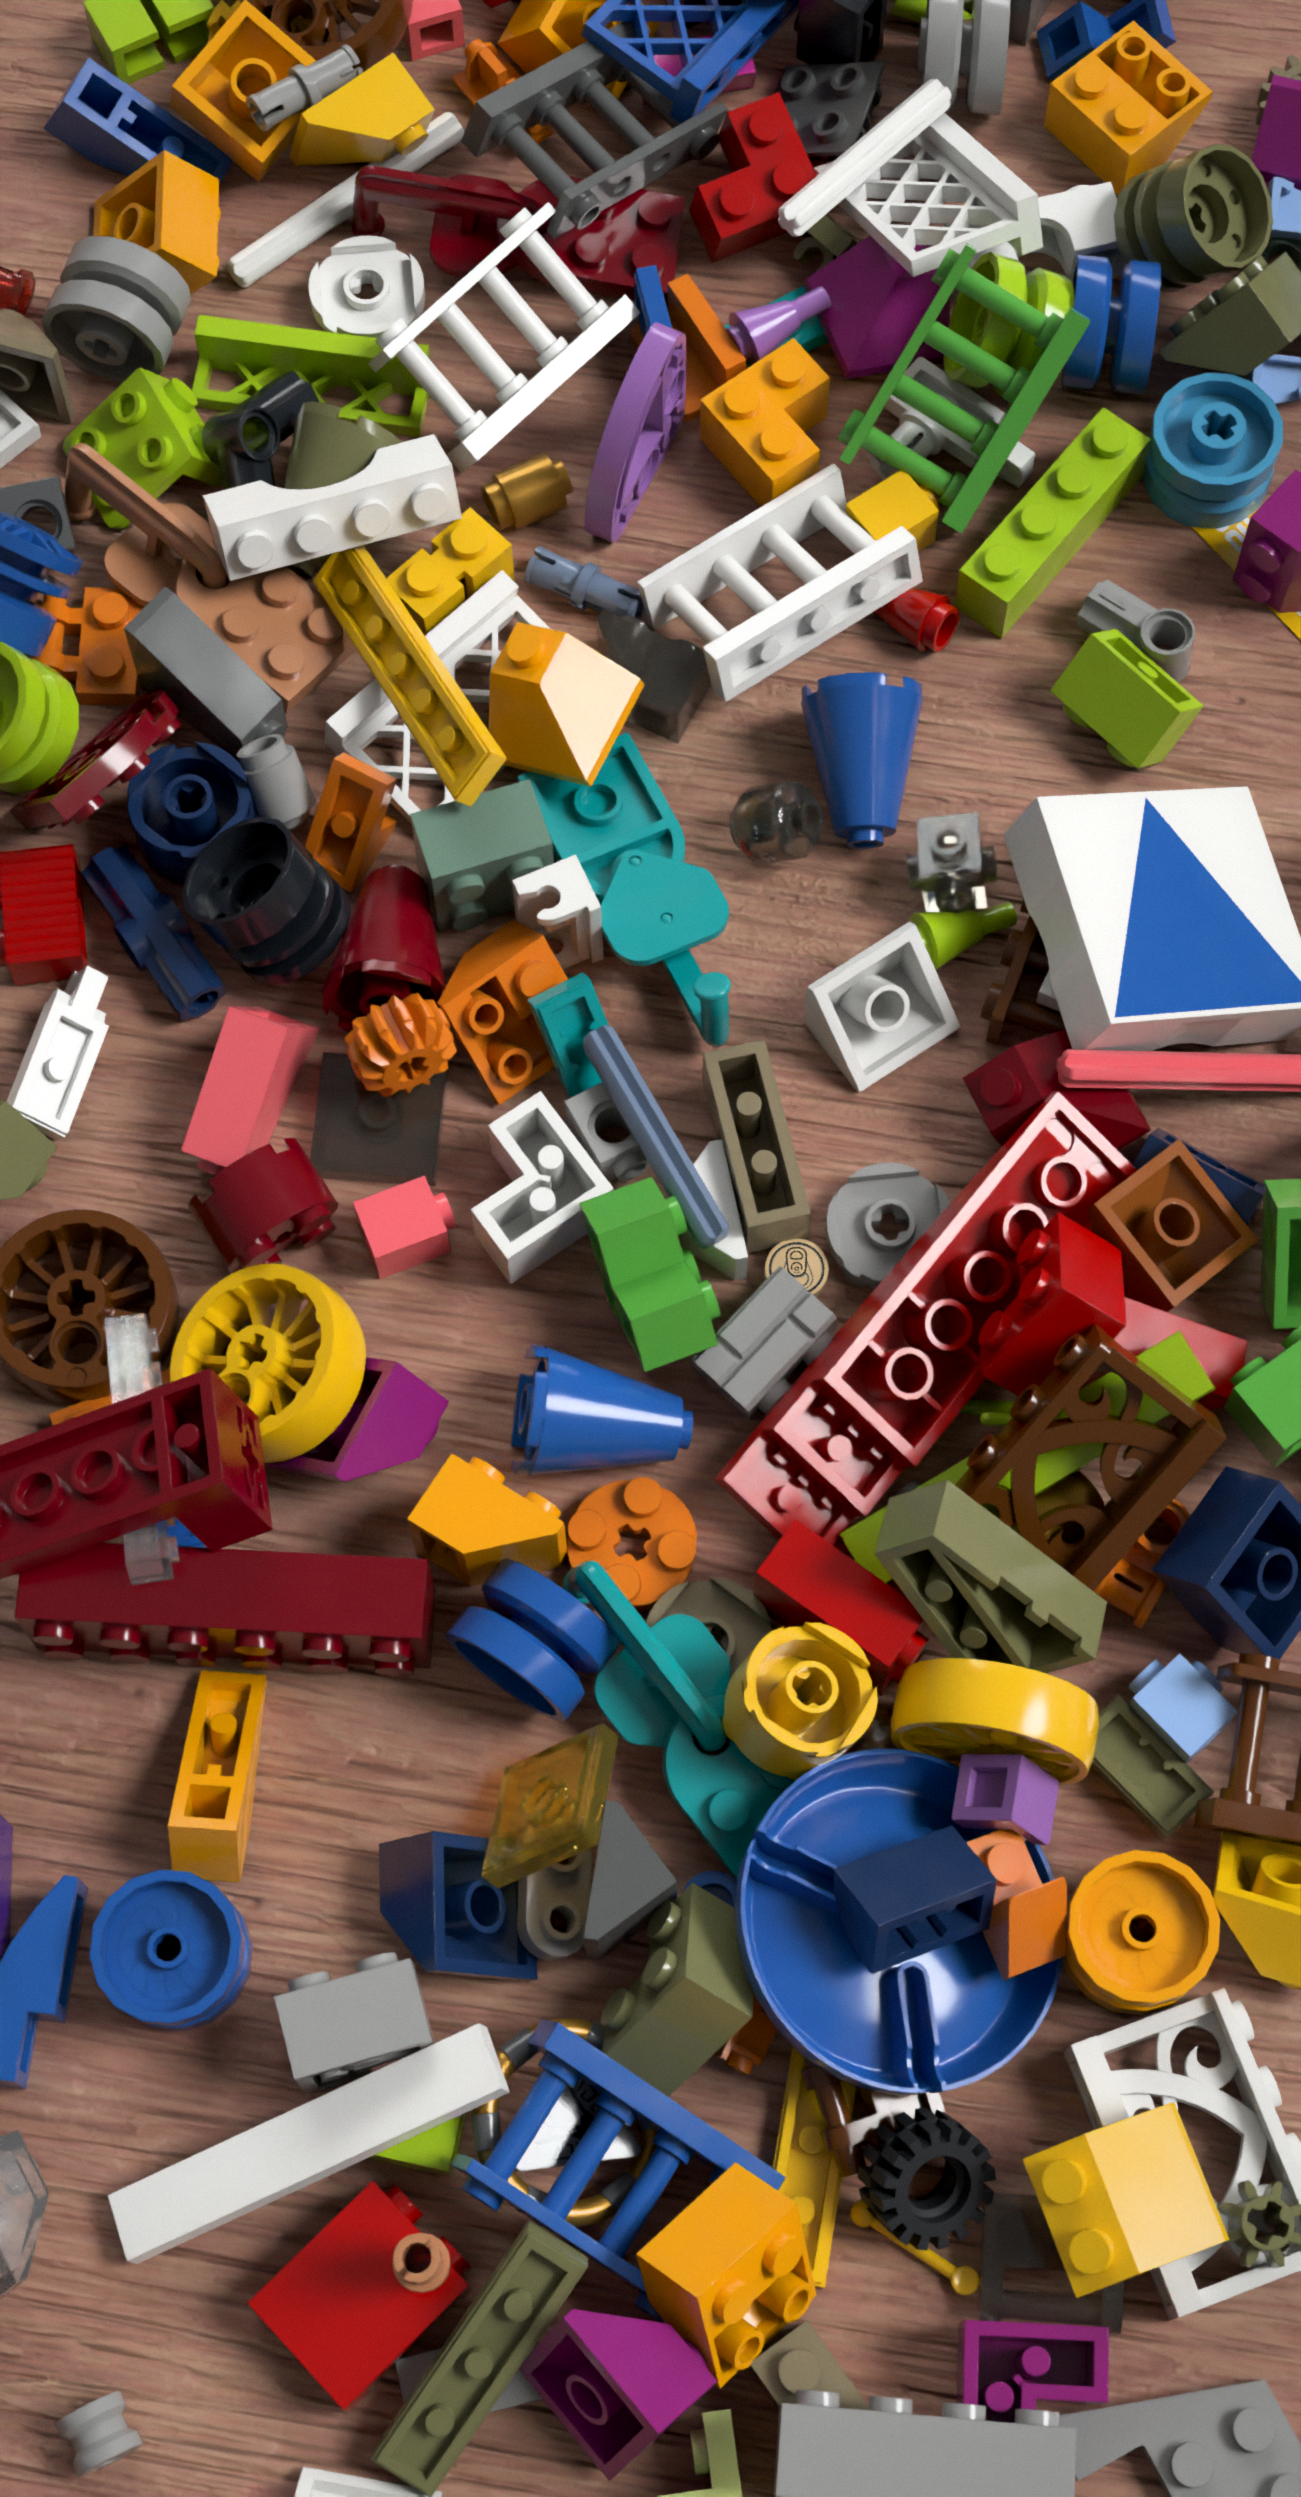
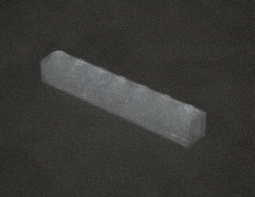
M140 1313L133 1314V1316L104 1318L112 1404L154 1389L157 1386H162L163 1379L160 1361L153 1362L152 1354L160 1352L157 1328L149 1329L146 1314ZM175 1517L123 1535L125 1564L131 1585L174 1579L172 1562H179L180 1555L177 1537H170L169 1526L176 1525Z

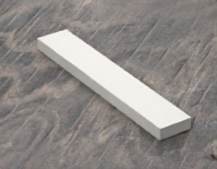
M480 2023L473 2025L109 2194L108 2199L126 2261L139 2264L510 2093L487 2027Z

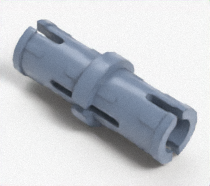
M538 546L535 549V556L530 557L526 567L525 582L535 584L572 600L571 606L584 611L588 607L626 623L630 627H634L638 623V618L635 615L641 617L644 611L638 588L600 573L602 568L588 562L584 566L561 557L542 546Z

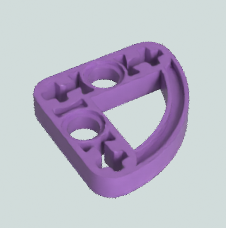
M655 322L650 327L630 364L606 423L594 462L587 494L585 531L611 543H615L624 532L682 424L686 407L685 333Z

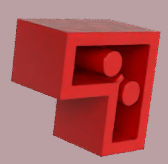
M780 92L729 111L725 116L719 132V143L732 173L698 186L689 209L711 262L787 233V230L782 229L778 223L779 208L816 177V173Z
M1059 1212L1042 1231L1040 1229L1033 1230L1023 1241L1017 1254L1020 1270L1018 1296L1004 1312L1000 1310L995 1311L987 1319L979 1335L982 1376L1018 1397L1031 1384H1036L1038 1387L1055 1368L1053 1360L1058 1350L1073 1334L1079 1333L1082 1336L1092 1324H1096L1114 1340L1126 1327L1121 1249Z

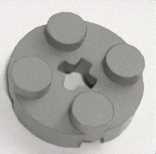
M889 1162L869 1165L848 1178V1182L832 1198L826 1218L827 1245L833 1259L842 1268L843 1275L849 1282L860 1286L866 1285L875 1289L950 1205L946 1193L937 1184L934 1187L929 1180L919 1176V1170L901 1163ZM893 1213L895 1222L906 1223L908 1230L898 1233L896 1240H886L882 1234H876L872 1226L880 1224L882 1214Z

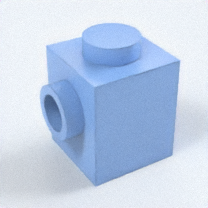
M1180 1653L1166 1667L1157 1659L1154 1660L1128 1686L1135 1694L1129 1706L1187 1764L1230 1723L1238 1712L1220 1694L1223 1687L1220 1681L1216 1680V1676L1199 1661H1194L1190 1664Z

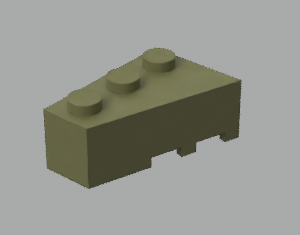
M949 1480L889 1498L874 1554L952 1658L994 1661L1025 1667L1042 1673L1053 1672L1096 1659L1107 1601Z

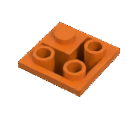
M515 919L463 954L437 1002L438 1006L444 1011L452 1030L492 1099L499 1106L554 1067L527 1000L568 980L544 935Z

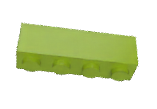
M1103 407L959 570L954 607L1002 639L1143 476L1151 439Z

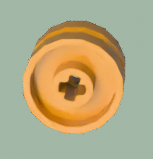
M1132 1850L1106 1858L1083 1877L1067 1904L1066 1956L1063 1957V1962L1068 1976L1086 1998L1115 2013L1146 2015L1171 2007L1206 1976L1219 1949L1220 1917L1211 1891L1191 1867L1165 1853ZM1131 1921L1139 1922V1932L1148 1930L1151 1939L1147 1942L1135 1940L1129 1932Z

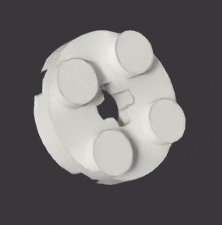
M357 236L340 241L330 248L331 256L326 258L320 267L317 261L311 270L308 282L311 309L317 323L326 332L378 338L399 318L402 317L410 326L423 312L425 306V286L423 273L418 261L411 254L409 258L405 253L396 250V243L384 237ZM367 283L373 285L375 292H380L379 295L371 299H361L353 295L360 293L361 285Z

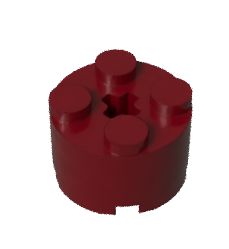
M296 1138L284 1139L287 1150L276 1154L272 1146L267 1144L236 1160L207 1182L213 1194L203 1204L196 1194L188 1204L189 1210L230 1273L259 1264H281L282 1260L278 1254L299 1241L304 1248L314 1246L327 1238L336 1229L330 1217L337 1210L338 1202Z

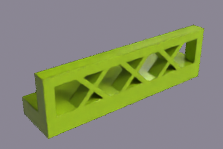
M206 315L198 316L194 336L199 361L192 387V392L198 401V404L195 406L196 408L228 412L279 375L295 371L302 380L313 382L311 385L320 403H326L320 395L335 386L350 387L358 398L344 407H340L341 410L337 419L356 424L359 416L375 422L392 434L421 437L429 394L396 356L379 371L374 372L368 363L382 351V348L375 341L377 338ZM417 344L430 359L429 345ZM213 369L237 372L244 381V383L229 392L208 389ZM392 393L414 396L410 416L387 414L377 403Z

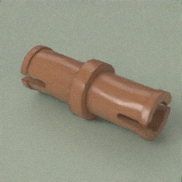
M416 2233L407 2235L399 2241L394 2250L392 2265L394 2275L402 2286L411 2292L427 2293L436 2290L445 2282L449 2275L451 2260L448 2249L440 2239L432 2234ZM424 2253L431 2254L429 2267L423 2272L413 2273L412 2266L416 2257Z

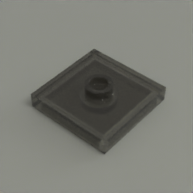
M323 1052L310 1161L319 1175L323 1178L400 1184L425 1175L428 1185L436 1186L449 1069L443 1073L434 1074L430 1078V1085L420 1084L415 1086L410 1094H405L402 1090H398L391 1096L383 1097L379 1091H367L363 1082L357 1079L347 1054Z

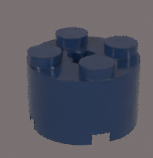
M195 742L196 747L177 749L175 744L161 747L148 755L151 762L129 780L127 791L128 815L139 850L147 864L155 872L177 883H185L188 870L201 850L219 833L240 821L257 818L252 796L250 795L251 792H249L250 788H248L249 784H247L248 782L241 765L225 750L209 743Z

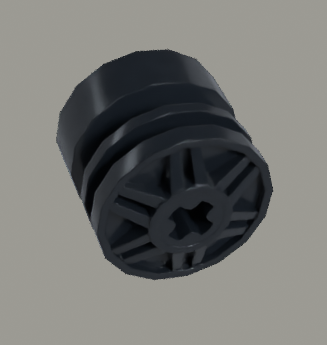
M263 816L240 821L219 833L201 850L188 870L182 890L185 910L222 946L230 957L255 982L270 986L293 982L314 971L333 953L346 932L351 913L348 894L316 859H313V855L280 820Z

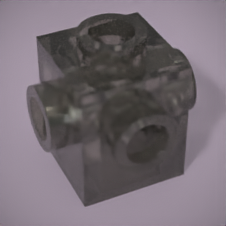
M971 812L917 818L918 853L907 854L910 889L911 891L922 890L926 912L960 913L966 910L988 908L986 883L998 882L994 845L984 846L979 813Z

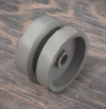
M927 0L926 18H921L917 72L922 73L921 86L930 79H938L943 86L949 88L952 94L951 99H949L951 105L945 112H949L955 104L958 77L961 75L967 76L966 104L971 113L1000 115L1006 74L1011 0H973L971 19H963L964 0Z
M89 236L75 242L61 273V284L56 286L41 320L46 337L57 348L58 352L77 366L100 377L123 383L139 367L160 375L174 344L172 336L177 334L191 303L188 284L179 272L163 258L133 242L110 236Z

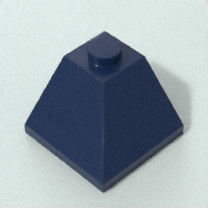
M431 1831L379 1844L380 1913L426 1972L526 1982L538 1980L537 1957L533 1956L523 1946L517 1929L519 1853L522 1843Z

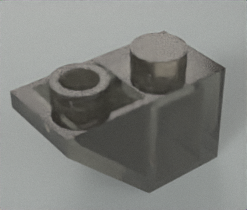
M602 610L597 618L598 650L600 654L639 677L645 685L626 721L678 744L710 687V676L704 653L689 641L683 639L673 641L650 631L642 621L627 615L618 617Z

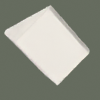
M910 921L807 986L804 1023L852 1087L858 1092L868 1088L961 1027L918 929Z

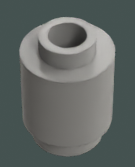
M280 734L258 738L242 747L238 751L237 757L244 770L247 784H249L248 788H250L249 792H251L250 795L252 796L257 817L263 816L280 820L288 829L305 822L310 816L308 810L316 803V797L294 747L286 745Z

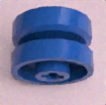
M1078 255L1072 280L1075 295L1074 309L1090 318L1091 322L1062 368L1061 387L1091 390L1099 380L1104 354H1110L1109 383L1113 391L1143 395L1148 383L1156 334L1161 286V263L1130 260L1122 271L1118 296L1112 297V266L1108 258Z
M507 1558L502 1559L481 1586L486 1602L493 1611L483 1607L465 1608L447 1632L446 1638L449 1644L468 1663L502 1690L540 1714L558 1722H564L585 1695L579 1676L574 1670L582 1673L601 1672L620 1646L619 1640L604 1621L565 1589L520 1562Z
M159 1869L130 1879L107 1898L93 1924L89 1956L98 1986L116 2008L155 2029L187 2031L215 2021L236 2003L250 1977L253 1945L245 1918L228 1897L215 1885L190 1872ZM177 1937L181 1942V1951L178 1957L172 1961L160 1959V1952L171 1949V1938Z

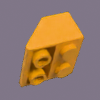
M1132 21L1050 83L1044 127L1105 183L1111 182L1114 191L1119 195L1130 178L1166 162L1211 100L1213 91L1135 21Z
M451 1453L407 1518L416 1553L470 1587L483 1584L498 1562L505 1558L520 1562L537 1572L561 1567L568 1557L565 1525L563 1521L558 1519L561 1511L550 1501L534 1492L528 1491L525 1497H522L504 1486L505 1477L496 1468L477 1457H472L469 1463Z
M736 2162L636 2254L648 2301L665 2323L671 2324L681 2338L689 2340L699 2349L706 2361L707 2369L718 2381L715 2386L719 2389L739 2370H744L751 2366L750 2364L760 2355L763 2347L788 2323L798 2320L808 2309L811 2300L817 2296L797 2203Z

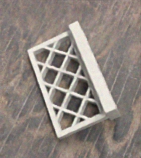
M946 113L938 117L838 204L913 277L938 268L949 248L960 254L966 243L977 248L976 253L1008 242L1021 255L1043 248L1038 194ZM912 154L916 156L914 160L901 159ZM833 161L815 167L814 171L816 173V176L819 173H821L826 167H828ZM881 177H885V178H901L900 181H895V180H880V179H881ZM919 179L940 180L939 182H918ZM867 198L887 199L886 202L866 200ZM905 200L926 201L925 204L904 203ZM944 202L965 203L964 205H943ZM892 221L912 222L911 225H896L890 223ZM930 223L952 224L950 227L929 226ZM969 225H981V226H985V227L980 228V229H978V228H968ZM916 245H932V247L918 252L914 250Z
M503 570L425 636L454 680L455 669L464 661L490 663V671L492 670L501 653L498 650V632L514 618L521 623L550 629L517 595L519 586ZM490 640V650H481L480 648ZM374 679L326 721L324 743L337 756L346 753L394 778L402 779L401 789L395 784L390 803L411 823L410 814L421 810L408 798L409 779L442 780L434 768L409 767L410 739L415 738L404 721L403 726L392 725L400 718V715L378 681ZM490 681L489 690L461 689L469 702L489 703ZM377 737L403 738L402 766L376 765L363 749ZM502 765V766L500 767V769L497 771V773L495 774V776H496L500 771H502L506 766H505V765ZM445 785L444 801L439 805L455 801Z

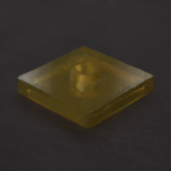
M602 1723L505 1768L482 1869L483 1878L499 1889L598 1845L619 1737Z

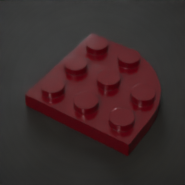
M162 689L142 694L65 761L56 775L38 788L33 789L10 809V812L25 829L46 826L48 829H51L58 823L64 827L72 821L76 824L81 823L105 802L100 792L106 786L110 787L118 780L122 784L126 783L151 762L145 751L150 746L155 747L180 727L181 723L176 718L179 709Z

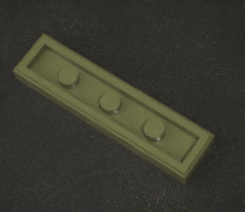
M528 2219L374 2446L371 2461L426 2496L432 2497L588 2268V2257Z

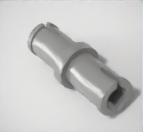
M344 44L338 50L306 67L303 64H297L289 68L287 77L256 94L247 96V108H257L256 111L254 110L250 113L255 124L260 130L266 132L272 126L301 110L309 109L362 74L363 69L361 67L352 68V66L360 63L356 53L349 45Z

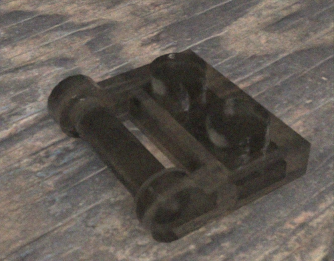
M994 2193L992 2203L983 2201V2213L986 2215L982 2219L978 2320L1001 2322V2319L1094 2325L1109 2327V2334L1120 2335L1123 2317L1124 2281L1099 2290L1098 2296H1082L1079 2298L1072 2294L1003 2289L1004 2268L1066 2273L1037 2196Z

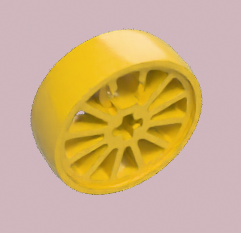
M272 1263L250 1266L234 1272L219 1281L191 1309L179 1330L173 1347L170 1363V1382L211 1368L216 1374L220 1373L218 1376L241 1400L247 1396L250 1397L247 1406L259 1417L264 1463L286 1461L310 1451L323 1442L336 1430L349 1413L357 1398L364 1377L366 1346L363 1331L357 1317L346 1301L336 1291L312 1274L283 1264ZM304 1300H307L308 1302H307L306 1306H305V1307L303 1308V1310L299 1313L300 1307H301V1303H302ZM277 1303L273 1321H271L269 1306ZM250 1317L252 1325L239 1331V1327ZM232 1339L227 1348L226 1356H221L226 1344ZM309 1377L307 1383H306L305 1386H304V1385H303V1380H304L305 1378ZM296 1392L295 1399L292 1401V1394Z
M930 1659L908 1666L902 1674L897 1686L892 1712L891 1739L898 1749L921 1752L938 1757L959 1767L962 1754H1022L1057 1779L1059 1786H1065L1083 1780L1089 1772L1094 1758L1099 1727L1098 1705L1091 1695L1079 1687L1036 1670L978 1659Z

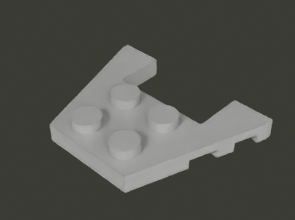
M1265 2379L1059 2415V2427L1077 2429L1075 2481H1080L1140 2446L1168 2497H1301V2444Z

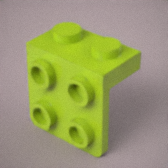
M141 367L137 368L65 438L63 443V450L67 457L72 446L78 443H84L92 447L155 499L182 475L216 488L222 484L220 467L210 460L202 444V431L205 423H203L194 408L198 404L194 393L185 383L177 378L169 380ZM92 491V501L95 503L107 526L116 530H123L131 523Z

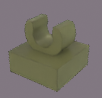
M826 214L807 230L813 237H807L800 241L794 250L793 257L806 265L816 252L822 251L824 259L822 265L817 268V272L860 243V241L833 217Z

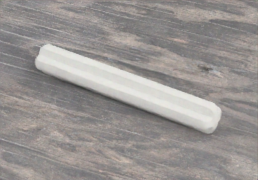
M930 79L779 208L778 223L781 228L787 230L792 237L803 235L950 108L949 99H951L952 94L949 88L943 86L938 79Z

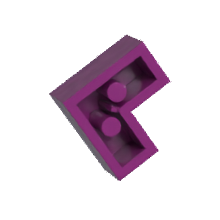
M964 2320L958 2324L957 2403L986 2406V2421L1015 2423V2409L1036 2410V2402L1094 2405L1108 2403L1109 2327Z

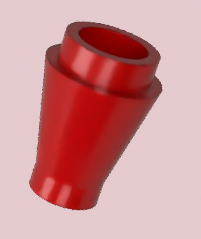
M911 588L872 612L920 651H925L929 648L935 652L941 651L949 643L956 631L960 617L959 609L951 605L948 596Z

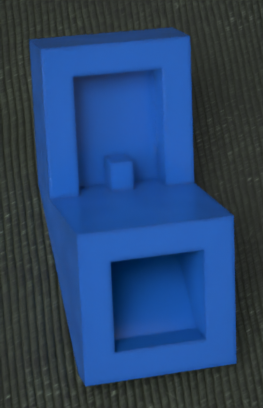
M1132 0L1108 18L1082 1L1077 2L1036 31L1047 78L1054 81L1132 21H1135L1162 47L1168 48L1176 42L1166 0Z

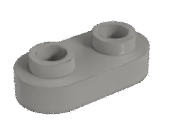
M564 1821L548 1822L532 1831L523 1841L519 1853L518 1934L528 1952L546 1961L563 1959L578 1951L584 1945L583 1936L591 1893L592 1852L590 1844L580 1829ZM553 1844H559L565 1848L568 1853L567 1865H561L554 1860L552 1856ZM552 1911H557L564 1916L567 1923L565 1933H559L551 1926L550 1915Z

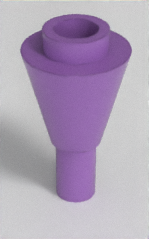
M819 286L791 302L786 300L732 312L729 314L730 327L725 330L731 336L745 359L753 365L776 350L800 327V323L830 308L831 301L826 290Z

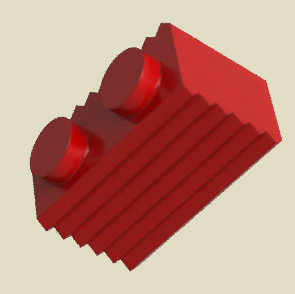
M67 844L0 852V910L2 909L3 928H0V966L7 965L14 984L19 986L27 983L35 985L38 982L48 983L50 981L60 982L63 979L69 980L74 971L78 972L84 969L85 966H88L81 865L74 845Z

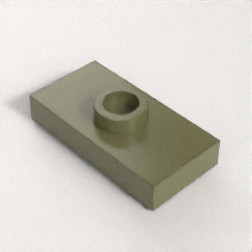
M1119 1695L1099 1713V1727L1091 1767L1165 1842L1196 1812L1197 1800L1209 1799L1214 1794V1791Z

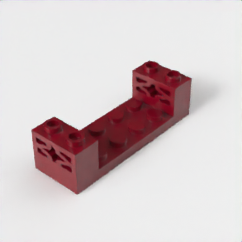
M211 1368L0 1445V1579L175 1517L212 1552L273 1530L259 1417Z

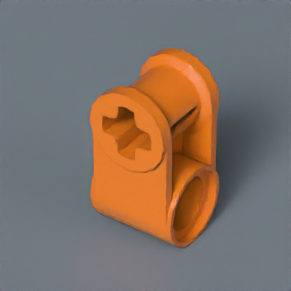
M1173 1499L1157 1519L1166 1521L1172 1527L1176 1536L1190 1515L1179 1501ZM1144 1534L1094 1590L1107 1603L1132 1616L1133 1625L1140 1629L1143 1628L1166 1587L1152 1571V1568L1170 1545L1153 1544Z

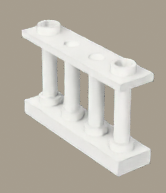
M549 202L533 216L526 207L523 208L499 230L506 239L499 247L410 326L401 317L375 340L382 348V351L368 363L374 372L379 371L396 356L458 428L454 434L461 442L447 454V457L461 473L485 455L641 313L626 294L611 307H608L602 299L597 303L540 235L537 229L556 212ZM518 246H520L580 318L576 324L583 332L571 343L568 344L562 336L556 339L496 267ZM477 282L539 354L535 360L541 365L542 369L529 381L522 373H519L517 376L513 373L455 304ZM436 319H438L499 391L495 397L502 405L488 418L481 410H478L476 413L472 410L413 340Z
M833 463L706 541L658 568L637 583L647 622L654 630L679 616L707 644L703 647L712 689L727 702L923 582L916 538L903 526H900L881 539L874 540L845 513L846 498L841 471ZM823 527H826L854 553L853 556L828 571L798 544ZM776 556L805 583L804 586L779 601L749 574V572ZM726 586L756 613V615L730 631H727L700 604V602Z

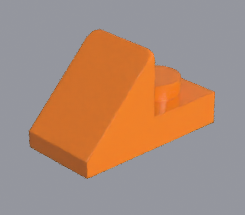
M342 753L333 758L305 848L313 855V859H316L343 889L353 892L357 889L395 828L397 820L386 814L397 778L346 753Z
M1000 1829L966 1842L997 1879L990 1928L982 1932L1002 1980H1007L1066 1956L1067 1883L1064 1876L1042 1884L1022 1836L1013 1829Z

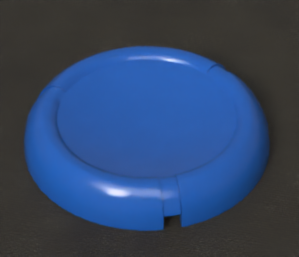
M902 1749L857 1751L842 1755L826 1764L818 1765L803 1774L780 1794L756 1826L751 1836L747 1853L742 1858L735 1888L734 1917L740 1958L752 1990L770 2021L799 2053L817 2067L857 2087L895 2095L946 2092L978 2081L1008 2063L1024 2048L1045 2018L1056 1993L1063 1961L1062 1957L1003 1981L983 1932H979L874 1974H871L862 1963L850 1943L840 1918L834 1892V1869L951 1825L965 1842L1000 1830L963 1828L952 1821L951 1817L960 1767L941 1758L921 1752ZM1026 1839L1024 1841L1042 1884L1054 1880L1050 1865L1040 1845H1035Z

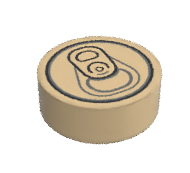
M796 1238L780 1242L770 1251L765 1262V1281L780 1266L816 1298L822 1294L827 1284L829 1267L824 1252L816 1244L805 1239Z

